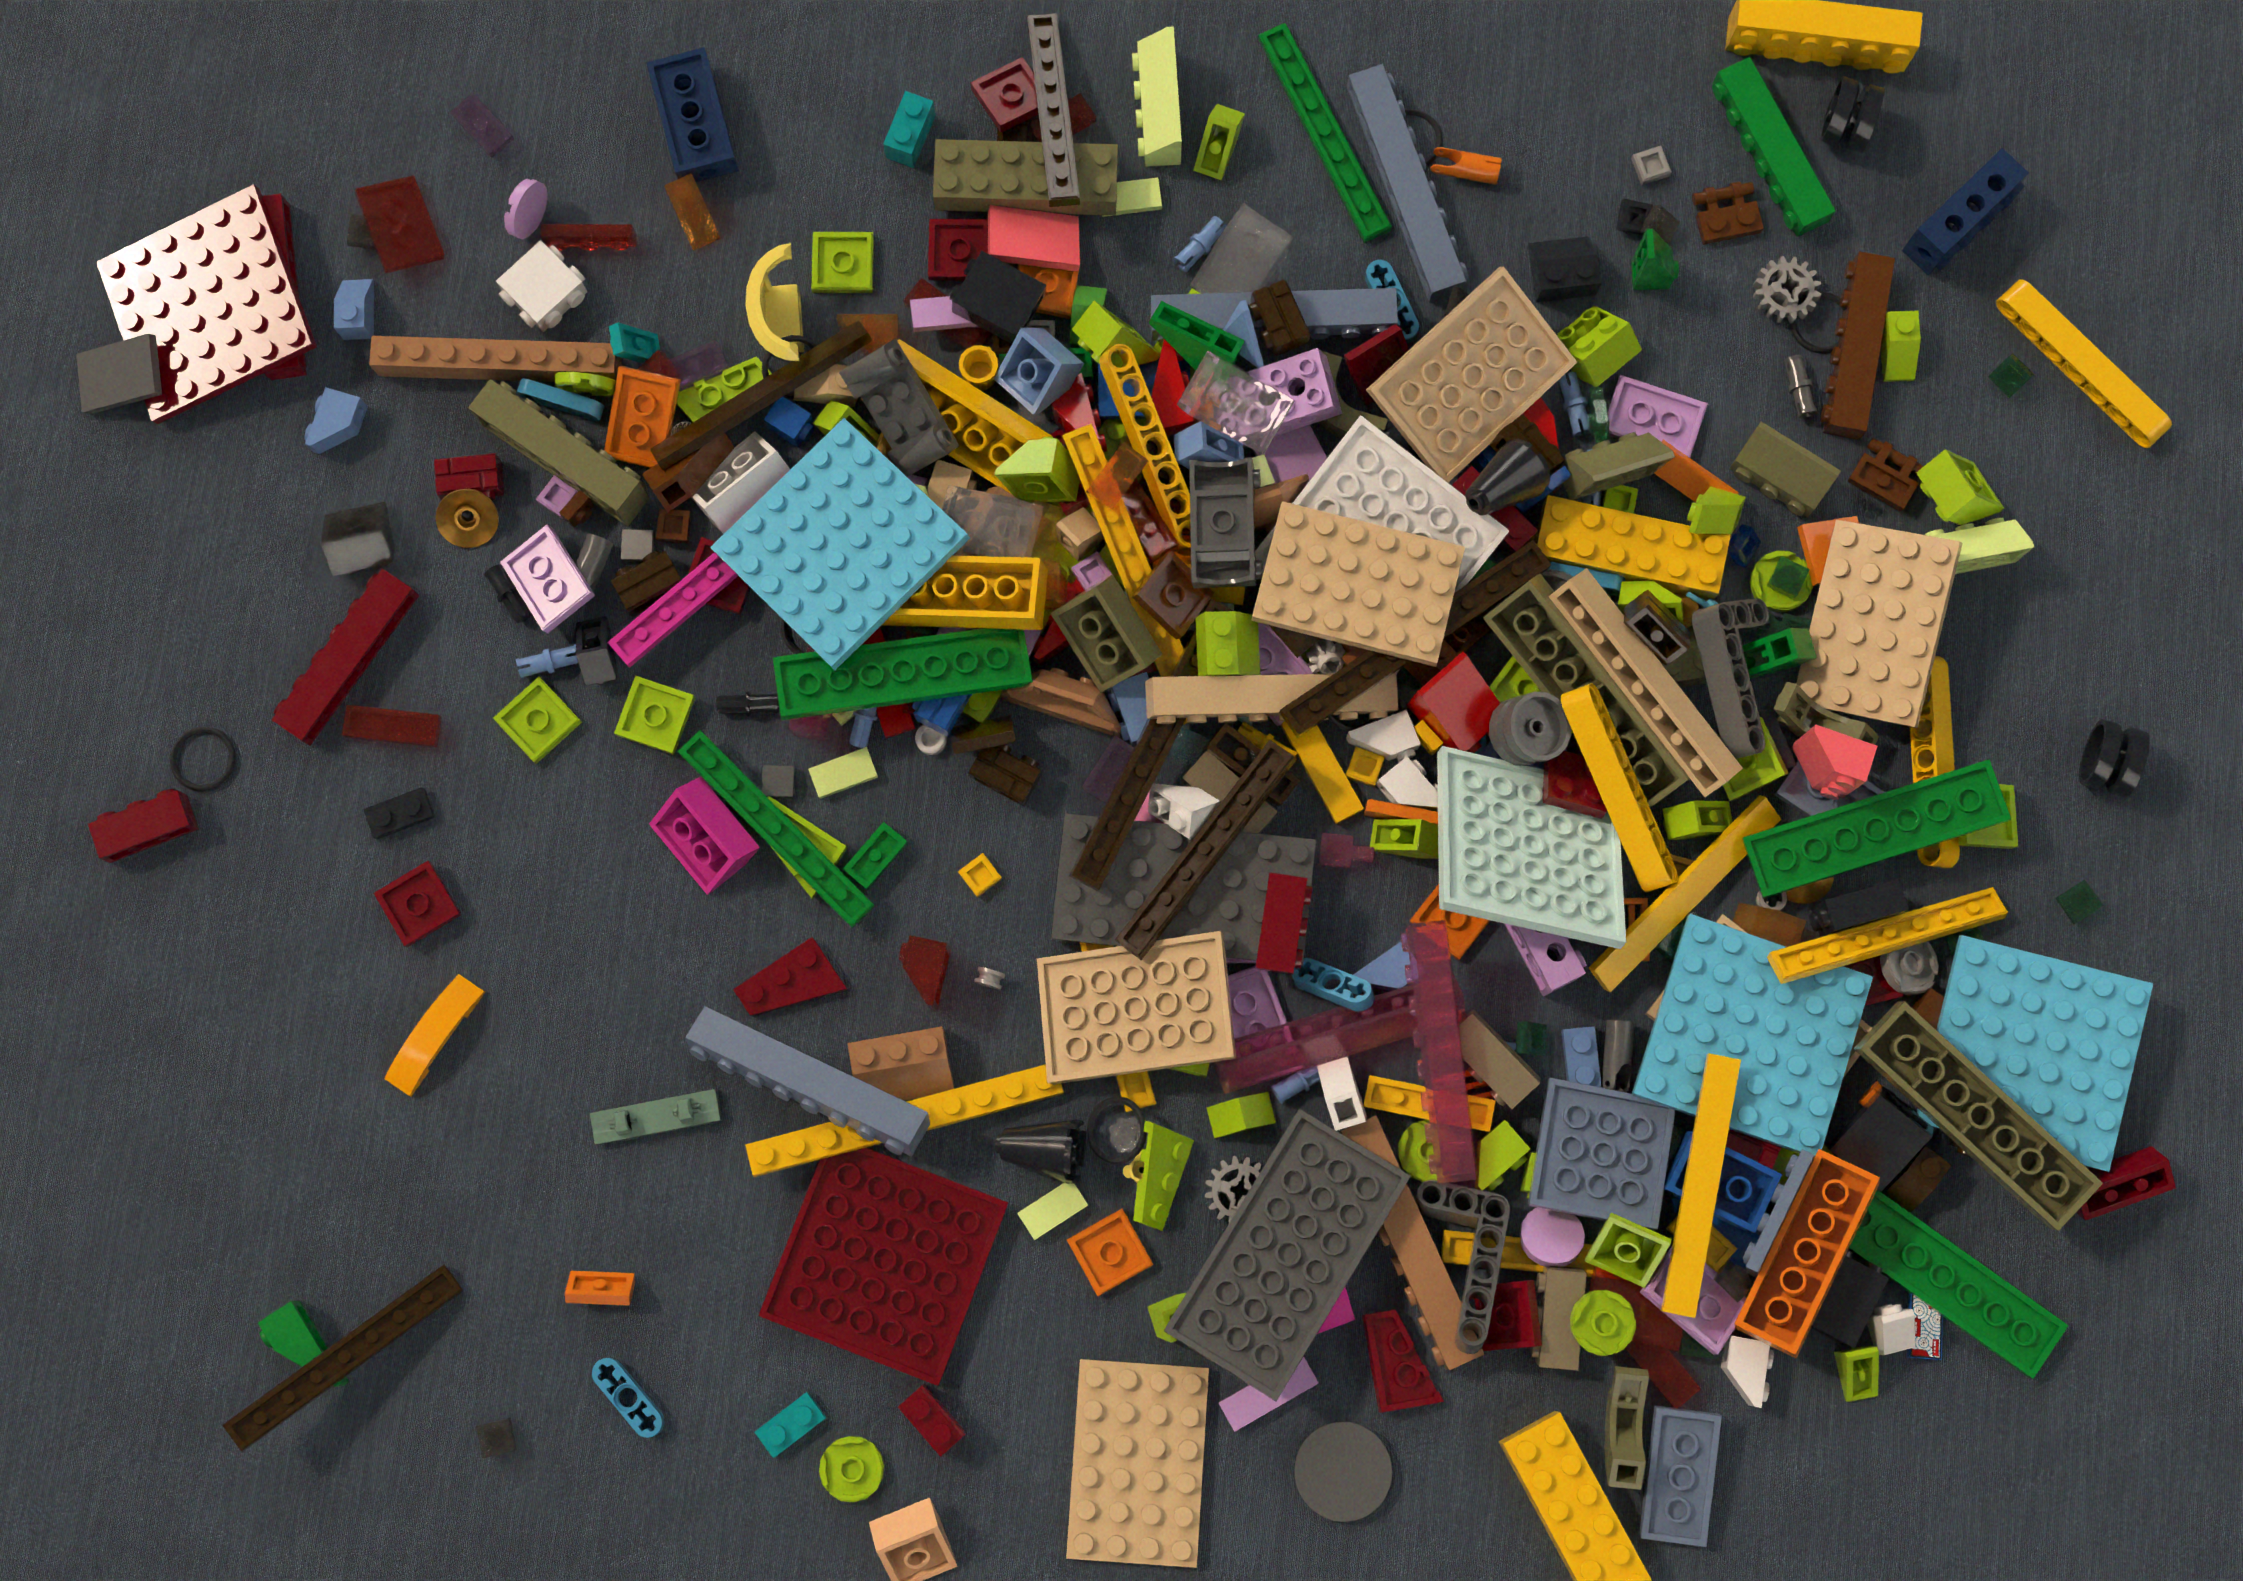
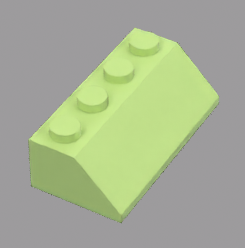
M1174 26L1137 41V53H1132L1133 72L1139 71V81H1134L1135 100H1141V109L1136 110V127L1143 130V138H1137L1138 156H1144L1145 167L1181 165L1182 139Z
M1995 518L1985 522L1984 526L1974 527V524L1970 523L1956 527V531L1944 533L1943 529H1938L1925 534L1963 543L1955 574L2016 563L2034 548L2033 541L2016 519L2004 521V518Z

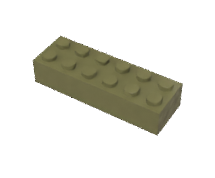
M935 139L933 182L935 210L988 212L989 206L995 205L1058 214L1116 216L1118 144L1073 143L1080 205L1049 207L1042 142Z
M489 379L468 407L480 425L553 476L555 475L575 490H581L590 498L592 503L629 527L650 498L644 489L646 485L639 480L641 477L627 466L622 470L615 463V458L602 449L597 452L590 446L591 442L581 434L576 432L573 436L565 429L567 426L555 416L551 415L548 419L540 412L542 409L528 398L523 401L516 395L517 391L507 383L502 381L500 384H497L492 379Z

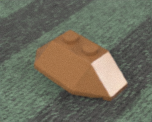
M1308 473L1255 490L1254 534L1266 531L1267 534L1270 533L1276 525L1282 501L1291 504L1310 481Z
M1051 668L1050 671L1041 669L1031 674L1032 683L1020 688L1005 689L1001 692V697L1004 701L1120 739L1121 726L1104 692L1100 693L1091 679L1081 677L1078 681L1068 678L1067 672L1057 668Z

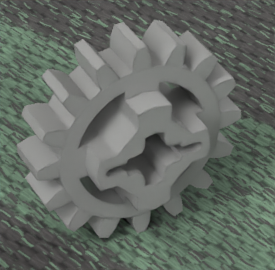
M1784 256L1780 257L1777 264L1770 260L1766 266L1767 269L1761 268L1758 273L1759 278L1753 283V287L1758 289L1753 294V299H1761L1757 307L1758 310L1766 308L1768 310L1767 318H1770L1773 314L1777 315V323H1781L1784 317L1788 318L1790 324L1794 323L1797 316L1802 320L1805 319L1808 314L1807 311L1812 312L1816 307L1814 301H1818L1821 297V293L1815 291L1820 287L1821 281H1813L1817 273L1816 270L1808 272L1806 270L1808 262L1806 261L1801 266L1797 265V257H1793L1790 263L1786 262ZM1777 275V278L1775 279L1776 282H1772L1771 285H1768L1769 279L1772 276ZM1803 295H1806L1804 302L1800 305H1797V302L1799 301L1798 298H1801Z
M1233 1156L1232 1165L1228 1166L1222 1160L1220 1161L1222 1168L1220 1172L1216 1169L1210 1171L1215 1179L1214 1181L1206 1180L1205 1184L1212 1187V1192H1208L1204 1196L1209 1199L1213 1198L1214 1202L1208 1208L1209 1210L1218 1208L1220 1211L1217 1216L1218 1220L1226 1215L1229 1217L1228 1224L1230 1223L1246 1197L1242 1196L1237 1202V1206H1235V1193L1230 1192V1188L1236 1187L1243 1176V1189L1249 1192L1252 1187L1248 1180L1251 1173L1257 1179L1260 1174L1261 1163H1257L1252 1167L1249 1166V1157H1246L1243 1164H1240L1237 1157ZM1238 1170L1237 1177L1230 1182L1221 1180L1226 1173ZM1218 1192L1227 1196L1230 1202L1228 1210L1221 1204Z

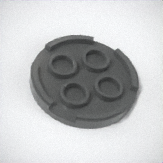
M1338 1421L1317 1428L1305 1438L1296 1454L1294 1476L1302 1499L1314 1512L1329 1520L1349 1522L1366 1517L1381 1505L1391 1485L1392 1465L1386 1447L1372 1431L1353 1422Z

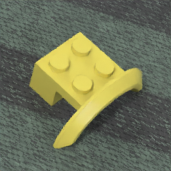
M791 243L768 251L758 260L751 271L746 289V311L754 336L766 351L787 361H799V352H804V343L788 342L781 339L790 335L803 336L801 295L797 284L771 286L768 278L769 272L775 266L785 260L792 259Z

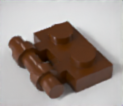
M1740 181L1730 183L1728 187L1715 189L1712 186L1704 188L1703 192L1692 194L1694 206L1705 204L1706 211L1698 212L1696 215L1703 245L1762 233L1764 227L1757 201L1745 203L1743 198L1745 195L1754 194L1752 182L1741 184ZM1731 198L1733 206L1718 208L1717 201Z
M1873 437L1866 448L1875 452L1876 457L1873 458L1864 453L1847 482L1901 512L1919 484L1908 476L1912 473L1919 477L1916 472L1924 466L1918 463V459L1909 454L1907 457L1893 449V444L1887 441L1883 443ZM1887 459L1901 467L1900 471L1898 472L1884 464L1885 460Z

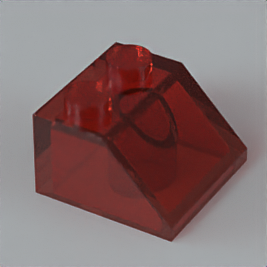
M910 935L908 943H902L899 961H902L901 964H903L904 970L931 1011L937 1012L951 949L947 943Z

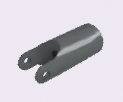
M587 534L576 566L593 590L599 582L613 543L602 537Z
M1606 1020L1603 1060V1088L1614 1090L1617 1076V1091L1625 1093L1629 1091L1632 1074L1635 1022Z

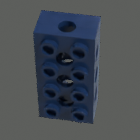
M705 47L646 62L675 174L680 185L685 186L738 172L737 161Z
M2001 148L1916 230L1902 249V252L1927 275L1935 268L1941 271L1949 264L1959 250L1962 251L1980 230L1983 231L2001 210L2004 211L2015 200L2016 196L2025 187L2022 181L2029 172Z

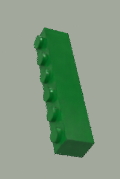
M1751 57L1718 71L1712 83L1714 96L1724 104L1729 123L1733 127L1736 126L1740 133L1741 144L1746 152L1751 153L1755 161L1757 174L1767 182L1772 201L1775 204H1779L1784 213L1783 219L1788 229H1793L1796 237H1799L1828 223L1836 210Z

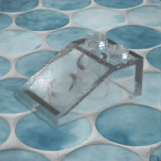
M1243 203L1225 227L1191 282L1190 287L1201 294L1254 292L1261 289L1291 251L1293 236Z
M1208 350L1177 405L1188 415L1264 455L1295 400Z
M948 485L942 510L970 537L956 553L967 556L1031 558L1044 506L1016 498Z

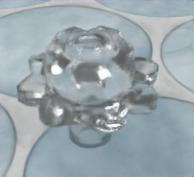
M1120 1117L1116 1121L1117 1125L1109 1127L1111 1133L1109 1143L1111 1146L1116 1147L1119 1153L1132 1152L1139 1141L1140 1123L1138 1124L1136 1117L1129 1119Z

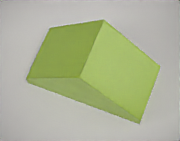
M1268 1092L1239 1097L1206 1107L1214 1139L1276 1123Z
M1861 1346L1834 1352L1846 1402L1878 1396V1348L1875 1346Z

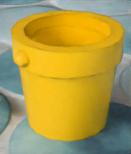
M976 345L966 349L959 359V371L963 379L981 391L989 389L994 384V377L999 369V364L992 348Z

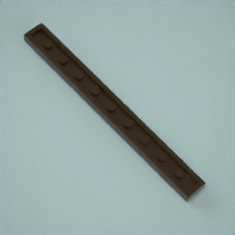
M1534 540L1454 593L1443 640L1517 591L1539 573L1542 574L1551 567L1552 564ZM1368 650L1280 709L1279 713L1298 738L1411 661Z
M1211 599L1203 612L1233 610ZM1196 627L1170 677L1198 676ZM1176 718V723L1157 724V719H1148L1069 875L1071 878L1096 891L1100 890L1186 718Z

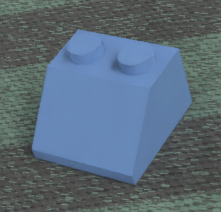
M1021 328L1000 365L994 380L1033 415H1038L1071 388L1084 363L1044 328Z

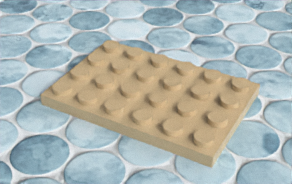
M1499 267L1370 385L1366 391L1425 465L1449 483L1494 440L1499 431L1523 414L1567 373L1577 361L1504 267Z
M1282 501L1251 621L1436 667L1465 547Z
M1836 519L1809 629L1817 659L1801 664L1796 684L1814 702L1827 710L1918 728L1963 543L1950 539Z
M1221 931L1157 940L1142 960L1138 959L1123 946L1037 958L1047 1083L1060 1084L1236 1059L1224 935Z
M1080 1359L1066 1559L1197 1568L1209 1368Z

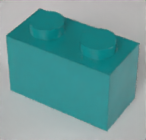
M905 91L883 143L887 159L912 168L915 167L936 116L933 100Z

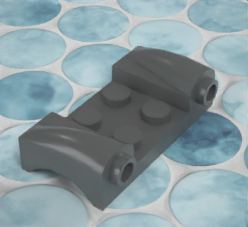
M896 338L839 372L854 399L861 396L892 450L887 452L889 457L906 477L959 447L957 440Z
M1252 458L1231 462L1189 460L1191 580L1193 588L1256 586L1257 579H1262L1263 576L1262 560H1256L1254 536L1255 488H1261L1260 469H1254Z

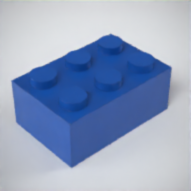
M1693 1131L1686 1132L1665 1177L1663 1192L1680 1200ZM1726 1147L1713 1216L1746 1233H1755L1782 1174Z

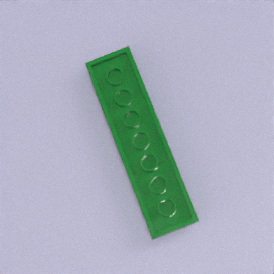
M983 628L865 644L855 650L836 670L826 663L815 651L773 657L781 721L1020 688L1033 682L1025 633L1021 629Z
M1990 759L1752 834L1743 837L1742 840L1760 893L1764 899L2011 820V816Z
M1876 1190L1848 1250L1864 1261L1882 1268V1274L1917 1297L2029 1379H2034L2069 1325L1886 1195Z

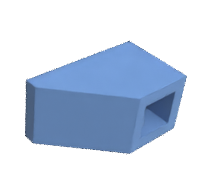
M325 387L323 395H320L316 401V414L313 423L309 424L306 428L305 444L314 453L321 454L358 435L368 406L360 397Z
M1147 672L1127 678L1112 686V694L1108 695L1113 712L1119 711L1123 721L1119 723L1123 741L1129 740L1132 748L1135 747L1148 721L1145 681L1149 679Z

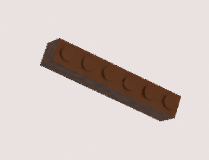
M1859 251L1852 261H1848L1844 278L1849 279L1847 289L1843 290L1840 298V307L1844 308L1843 316L1838 318L1835 328V336H1839L1838 347L1834 346L1831 353L1830 364L1834 365L1833 376L1829 375L1825 387V393L1829 394L1828 404H1824L1820 417V422L1825 423L1823 430L1825 434L1860 440L1867 431L1895 258Z

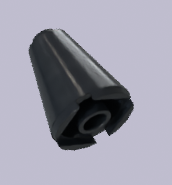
M1515 439L1505 443L1467 489L1466 503L1469 509L1478 515H1487L1540 496L1550 483V470L1541 453L1536 455L1530 449L1533 445L1527 441Z
M1074 1119L1005 1128L1002 1134L997 1135L995 1151L1000 1154V1158L1003 1161L1068 1184H1076L1081 1176L1075 1174L1077 1166L1083 1167L1085 1161L1086 1131L1079 1128L1084 1125V1122Z

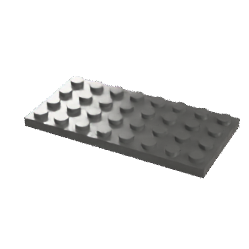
M1065 813L1051 939L1121 946L1115 941L1116 937L1193 838L1188 839L1171 828L1169 824L1134 821L1100 890L1096 891L1071 878L1069 875L1099 817ZM1240 832L1158 940L1221 931L1224 935L1226 958L1256 961L1269 872L1308 878L1307 886H1311L1316 840ZM1304 905L1302 917L1308 918L1309 905ZM1299 936L1297 949H1303L1301 966H1303L1306 936Z
M1299 1109L1170 1319L1164 1332L1277 1402L1411 1176Z

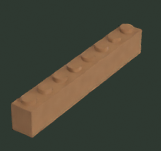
M372 336L369 365L378 376L492 379L521 381L522 378L538 382H555V374L558 372H580L600 375L616 381L618 368L622 366V358L613 355L610 343Z
M1376 1115L1366 1119V1122L1348 1127L1339 1132L1400 1169ZM1406 1184L1379 1229L1378 1234L1383 1245H1390L1395 1257L1390 1258V1261L1397 1276L1403 1275L1408 1287L1404 1288V1292L1410 1305H1417L1421 1313V1317L1417 1318L1424 1336L1430 1335L1435 1344V1347L1431 1348V1352L1437 1365H1444L1446 1370H1451L1485 1354L1482 1349L1475 1354H1465L1455 1344V1333L1461 1301L1412 1193ZM1465 1330L1463 1332L1464 1337L1468 1341H1478L1473 1330Z

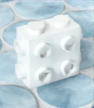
M541 240L499 277L496 282L502 290L499 296L510 307L515 304L522 311L519 316L529 327L532 328L536 325L544 332L548 328L555 327L569 308L578 306L583 301L587 290L582 283L585 278L573 265L568 268L562 262L565 258L553 245L548 248Z

